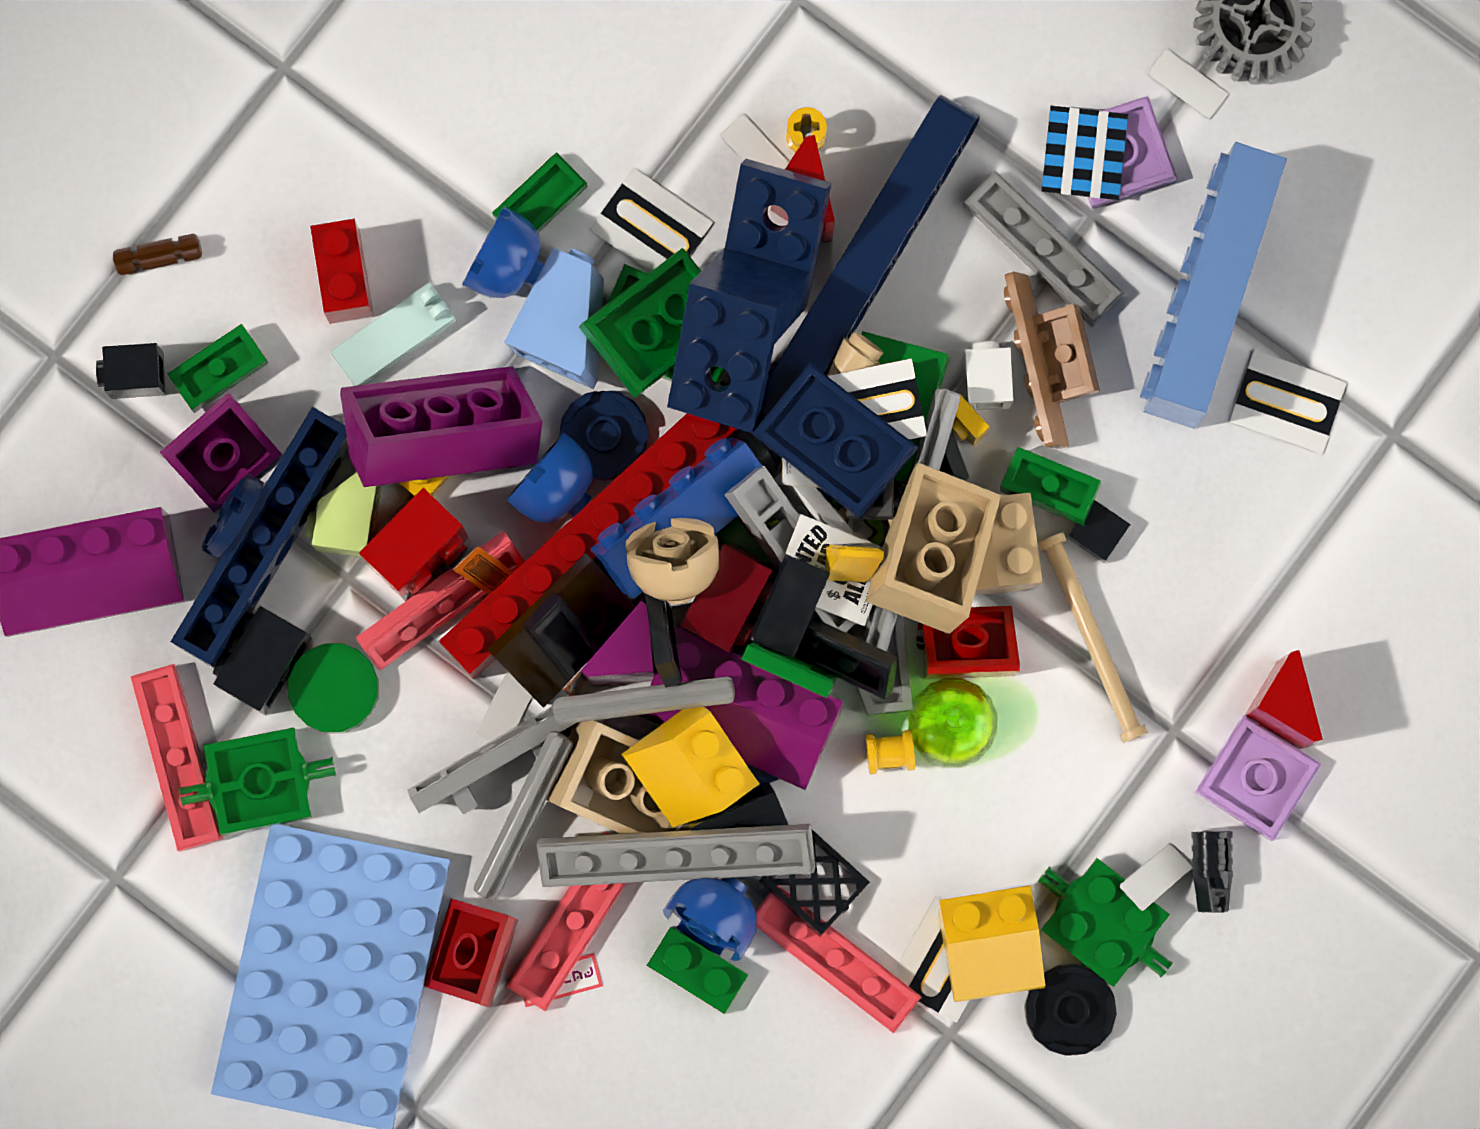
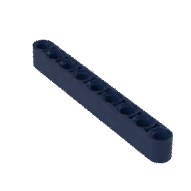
M942 94L935 100L769 376L759 424L809 363L827 375L843 338L849 339L858 328L966 147L979 122V114Z

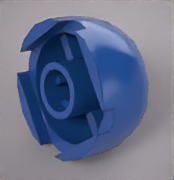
M503 206L462 285L489 298H506L515 295L524 283L533 287L545 263L537 260L541 249L539 233L532 223L517 212Z
M563 433L542 456V459L535 467L527 473L506 501L519 513L541 523L557 522L567 513L574 517L592 499L586 493L593 480V466L587 453L578 443Z
M734 877L721 878V880L718 878L689 880L676 890L663 909L664 916L668 920L672 913L681 920L676 928L687 937L719 956L725 948L733 951L734 954L730 959L733 961L742 959L756 933L757 915L754 905L744 895L747 887Z

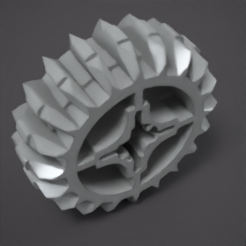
M1228 0L1198 1L1196 10L1201 16L1195 18L1193 27L1204 32L1197 36L1196 44L1200 46L1210 45L1203 57L1205 61H1210L1216 57L1220 59L1216 67L1217 73L1224 72L1227 66L1234 69L1231 75L1233 82L1238 81L1243 72L1248 73V80L1251 85L1257 83L1260 72H1262L1268 82L1274 81L1276 78V69L1287 75L1292 69L1291 61L1300 63L1304 58L1305 54L1301 48H1308L1312 43V37L1306 32L1314 28L1315 21L1305 17L1313 8L1311 2L1272 0L1284 13L1288 24L1285 25L1283 24V19L1276 17L1271 12L1270 0H1254V2L1248 5L1234 3L1233 7L1225 5ZM1257 8H1259L1260 11L1257 19L1260 23L1258 29L1255 30L1249 40L1248 36L1251 30L1248 27L1251 17L1253 18ZM1220 22L1225 23L1224 28L1235 33L1238 38V48L1234 47L1226 39ZM1275 41L1284 43L1283 46L1273 52L1251 54L1253 47L1258 43L1266 42L1273 44Z

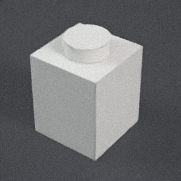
M994 341L972 344L973 349H965L962 358L965 400L974 410L1010 409L1013 403L1011 348H999V342Z

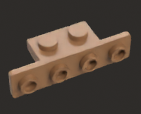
M1014 271L1005 274L1007 286L1004 287V299L1008 309L1014 313L1017 329L1014 331V341L1019 353L1024 355L1027 373L1024 375V382L1029 396L1035 401L1038 416L1035 417L1034 423L1037 435L1045 443L1046 447L1056 449L1069 447L1060 403L1100 392L1080 305L1071 304L1038 314L1029 276Z

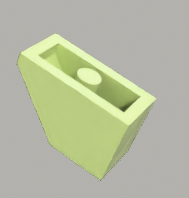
M356 472L318 501L317 512L310 511L307 520L306 538L312 539L314 549L320 552L361 557L359 552L374 536L381 486L363 487Z

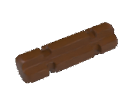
M193 233L178 236V241L169 238L137 245L136 250L126 247L113 252L114 266L120 275L137 272L136 268L140 267L144 271L177 264L178 259L182 258L187 262L202 257L200 240Z

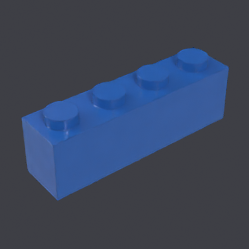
M732 437L729 440L723 438L715 442L705 451L704 455L706 458L693 468L688 466L678 471L669 480L671 486L658 496L653 494L644 498L634 507L633 511L635 514L623 524H612L600 533L597 538L599 543L590 550L621 592L633 599L643 592L632 579L627 564L626 540L634 531L653 522H656L655 531L672 527V518H690L710 524L714 528V534H716L738 516L724 494L755 468L762 466L746 442Z

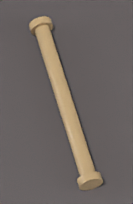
M1063 533L1053 535L1040 541L1038 545L1041 552L1046 551L1123 730V733L1120 734L1123 743L1147 734V728L1145 724L1140 726L1064 548L1065 536Z

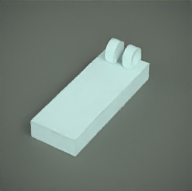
M429 282L330 352L354 386L365 385L454 324L456 319Z

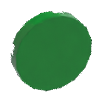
M324 643L308 650L294 664L288 679V698L295 714L308 727L325 734L346 733L360 727L372 713L379 699V679L373 664L359 650L342 643Z

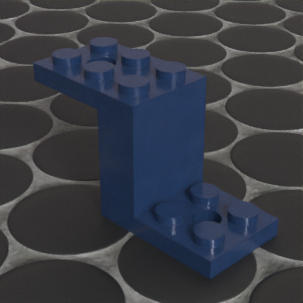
M745 159L740 164L725 248L692 280L689 286L667 404L668 408L753 433L758 427L774 344L807 308L832 183L750 159ZM776 205L783 208L788 215V224L780 226L773 223L768 216V207ZM718 366L725 369L730 376V385L722 386L717 384L711 377L710 368Z

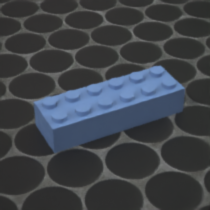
M1236 141L1228 154L1220 153L1217 163L1213 166L1206 189L1214 191L1213 195L1207 194L1204 204L1199 209L1193 228L1194 231L1200 232L1199 238L1193 237L1180 268V272L1187 274L1186 280L1180 278L1167 308L1166 314L1174 316L1172 322H1166L1164 329L1159 334L1153 356L1160 357L1159 364L1153 363L1141 389L1140 398L1147 400L1144 413L1193 429L1205 416L1287 158Z

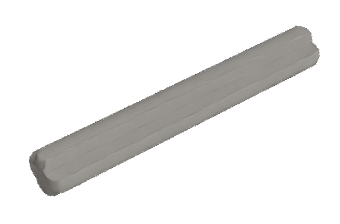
M727 676L681 682L680 685L666 688L663 684L559 697L553 703V713L556 723L561 725L729 704L734 700L735 689L732 679Z
M553 731L548 734L473 886L474 891L481 897L493 901L498 899L573 747V742L565 735Z

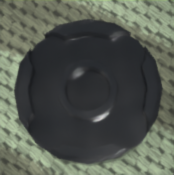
M1077 964L1058 965L1045 971V988L1028 990L1024 1003L1026 1025L1033 1038L1048 1051L1064 1056L1086 1054L1100 1046L1112 1032L1117 1015L1115 996L1106 981L1090 968Z

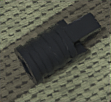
M1233 831L1191 832L1193 845H1191V850L1193 851L1192 878L1194 880L1198 912H1228L1233 877V845L1231 844Z

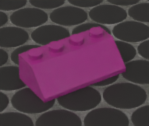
M513 366L341 388L340 397L350 459L363 487L537 464L543 421Z
M162 507L0 538V623L5 637L185 602L170 517Z
M675 627L683 680L681 682L727 676L732 679L735 689L733 702L705 706V708L712 713L744 762L806 791L841 714L843 701L830 695L825 698L741 660L743 656L734 652H727L705 639ZM657 669L650 686L663 685ZM681 710L641 714L640 716L662 725Z

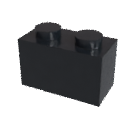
M259 606L255 614L249 611L240 623L236 635L241 638L232 653L226 650L216 663L213 674L217 678L213 685L266 716L290 676L294 664L300 659L312 637L297 626Z

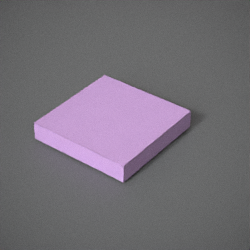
M1148 96L1102 110L1128 114L1119 200L1176 182L1177 176ZM1087 197L1091 209L1118 201Z
M1243 715L1196 788L1195 793L1268 840L1274 841L1321 766V763Z

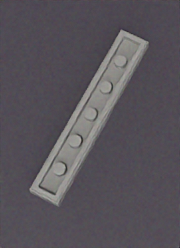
M811 824L542 838L536 844L542 887L814 873L816 868Z

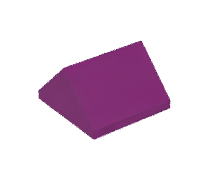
M229 392L160 451V454L213 513L222 507L241 478L244 479L249 474L256 477L282 454Z
M640 601L582 668L581 673L588 684L598 686L652 681L655 674L654 658L645 603Z

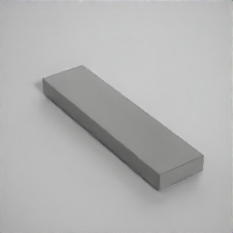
M994 171L964 202V206L1068 305H1080L1083 320L1091 327L1124 295L1120 288L998 172Z

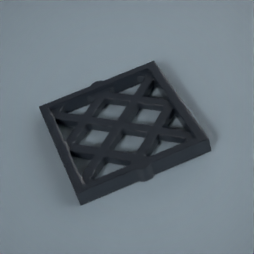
M812 830L816 868L814 873H811V878L795 879V874H789V879H773V875L762 876L759 882L821 937L833 922L849 909V905L865 889L870 881ZM815 844L829 856H816ZM817 863H832L833 878H818ZM839 865L853 878H840ZM856 884V891L848 900H841L840 885ZM789 885L790 898L777 886ZM796 885H812L813 900L797 901ZM818 885H834L835 900H819ZM800 907H813L814 920ZM820 907H835L836 913L829 921L821 922Z

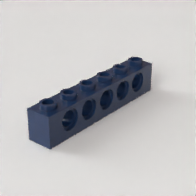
M312 406L263 487L250 515L233 542L223 553L171 639V643L212 668L215 667L221 655L226 650H230L238 637L236 632L243 618L249 611L253 612L306 524L309 512L315 509L318 501L347 456L349 448L344 424Z

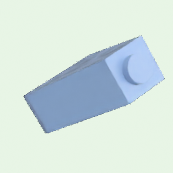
M553 247L504 343L517 356L594 389L598 379L599 352L580 330L579 326L602 308L604 278L593 266L595 260L587 254L572 248L568 254Z

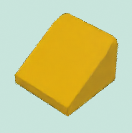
M830 544L829 547H826L825 570L830 572L828 580L869 581L882 562L884 551L874 547Z

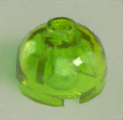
M943 678L928 684L915 697L912 703L913 707L908 712L907 730L912 732L914 748L927 762L941 768L960 769L977 762L991 749L998 732V714L991 697L979 685L963 678ZM952 711H957V712H958L955 717H954V716H950L949 714H950ZM958 719H964L962 726H960ZM947 721L953 722L955 727L950 726Z

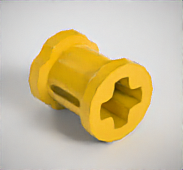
M803 107L797 109L791 114L787 122L786 141L788 147L796 153L804 140L802 132H800L801 126L810 125L812 135L815 134L818 150L825 145L827 124L825 117L815 108Z
M904 730L903 734L898 736L875 738L873 734H865L869 775L877 774L878 769L906 767L908 771L915 770L911 730Z

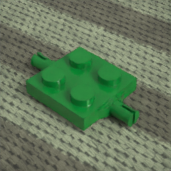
M293 727L204 745L208 766L206 782L179 787V794L183 796L198 793L180 797L182 806L209 800L217 814L220 835L225 836L312 818L308 801L309 780L336 776L335 767L317 770L334 766L333 757L306 763L299 751L295 728Z
M1097 857L1085 873L1071 883L1051 869L1050 866L1045 870L1044 873L1056 881L1058 885L1053 884L1043 875H1041L1037 882L1049 889L1059 899L1054 913L1043 925L1041 931L1113 987L1128 968L1139 961L1158 974L1160 978L1164 976L1166 971L1153 962V959H1156L1167 969L1171 967L1173 962L1169 961L1151 946L1156 932L1170 914L1155 902L1150 904L1145 910H1140L1119 887L1125 879Z

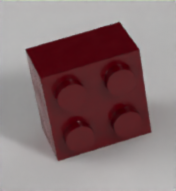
M723 544L719 552V567L714 580L709 587L696 595L680 626L727 652L741 650L742 647L745 648L746 645L753 642L749 639L750 634L770 593L778 570L770 562L737 544Z

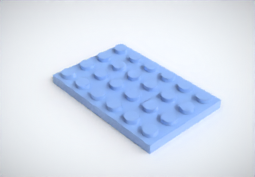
M280 824L270 826L211 1094L376 1129H394L451 860Z

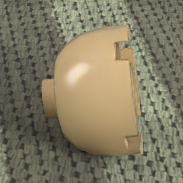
M672 518V527L655 531L656 522H653L634 531L626 540L627 564L632 579L645 594L672 604H682L703 592L714 580L719 567V545L717 535L715 536L714 528L710 524L698 519Z

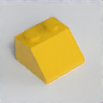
M705 707L682 709L622 753L628 765L672 827L722 812L759 785V782L712 713Z
M1030 885L939 900L938 917L954 1002L1045 988L1039 928Z

